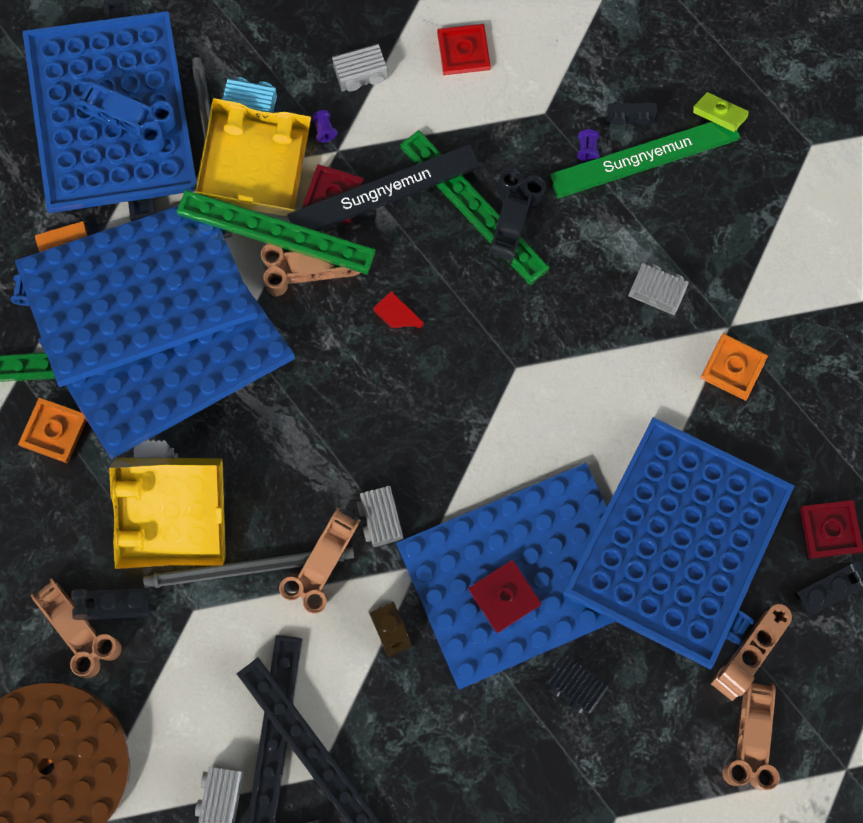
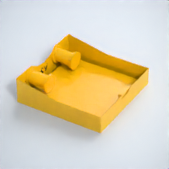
M213 98L195 193L253 211L286 217L287 214L295 212L311 117L288 112H260L240 103Z
M115 458L109 468L110 492L114 510L113 544L115 569L164 565L224 564L226 549L222 459Z

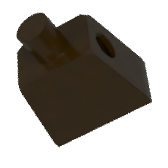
M394 601L387 602L368 611L387 658L412 647Z

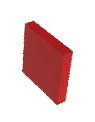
M484 24L437 29L443 76L489 71L491 69Z

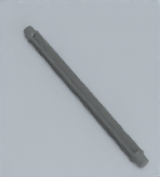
M195 57L191 59L192 67L190 71L192 73L205 146L211 105L205 68L202 66L201 58ZM221 229L224 238L233 236L232 232Z
M346 547L338 561L344 562L345 559L354 558L353 547ZM311 552L165 573L156 572L154 575L143 577L144 587L160 588L161 586L301 567L305 565Z

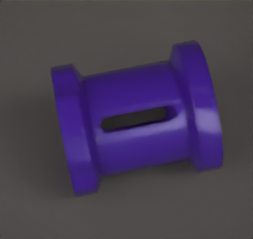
M321 110L310 116V124L314 125L316 129V139L319 143L331 141L338 135L337 130L332 127L329 120L331 117L329 111Z
M587 129L578 133V139L580 140V151L577 153L578 159L592 161L599 158L597 140L600 134L598 131Z

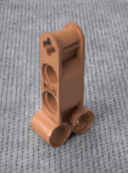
M271 244L265 245L261 250L262 263L266 269L263 279L267 292L272 296L283 295L288 288V284L350 277L360 274V272L300 253H283L281 247ZM271 255L279 256L274 262L267 260ZM274 278L282 280L278 285H272L270 281Z
M338 507L299 575L294 573L286 575L279 586L280 594L284 599L292 601L299 597L303 598L305 610L312 614L320 613L326 607L327 594L322 588L360 522L359 519L355 521L339 512L340 508ZM291 580L296 581L299 585V591L289 593L285 589V583ZM319 594L323 602L319 606H312L308 602L309 595Z
M51 578L49 579V584L36 594L32 593L30 596L75 655L70 662L72 672L83 678H92L100 670L99 661L101 659L113 661L118 658L122 650L121 644L110 635H98L87 620H74L72 618V609L75 608L74 603L61 586ZM107 641H111L112 650L110 653L103 655L101 651L102 645ZM89 658L91 666L86 672H82L80 664L84 659Z
M777 604L765 611L728 663L717 672L710 684L731 701L737 696L743 695L755 678L753 675L792 620L790 610L784 605ZM757 634L765 637L766 645L758 641ZM743 654L751 658V666L743 662Z
M751 683L743 694L736 761L727 763L722 771L723 778L729 785L740 786L750 781L755 789L761 791L772 790L779 784L780 777L778 771L773 766L768 765L776 694L775 684L771 683L768 686ZM735 765L739 766L743 771V776L739 781L735 780L731 773ZM762 770L766 771L770 776V781L766 786L759 781V773Z

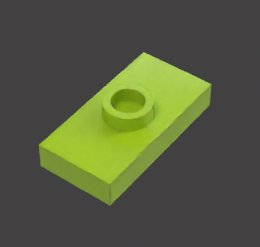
M708 92L697 102L693 109V113L733 132L748 118L747 110Z

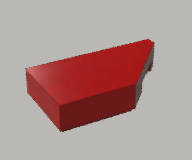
M392 292L373 308V311L391 328H421L424 326V322Z

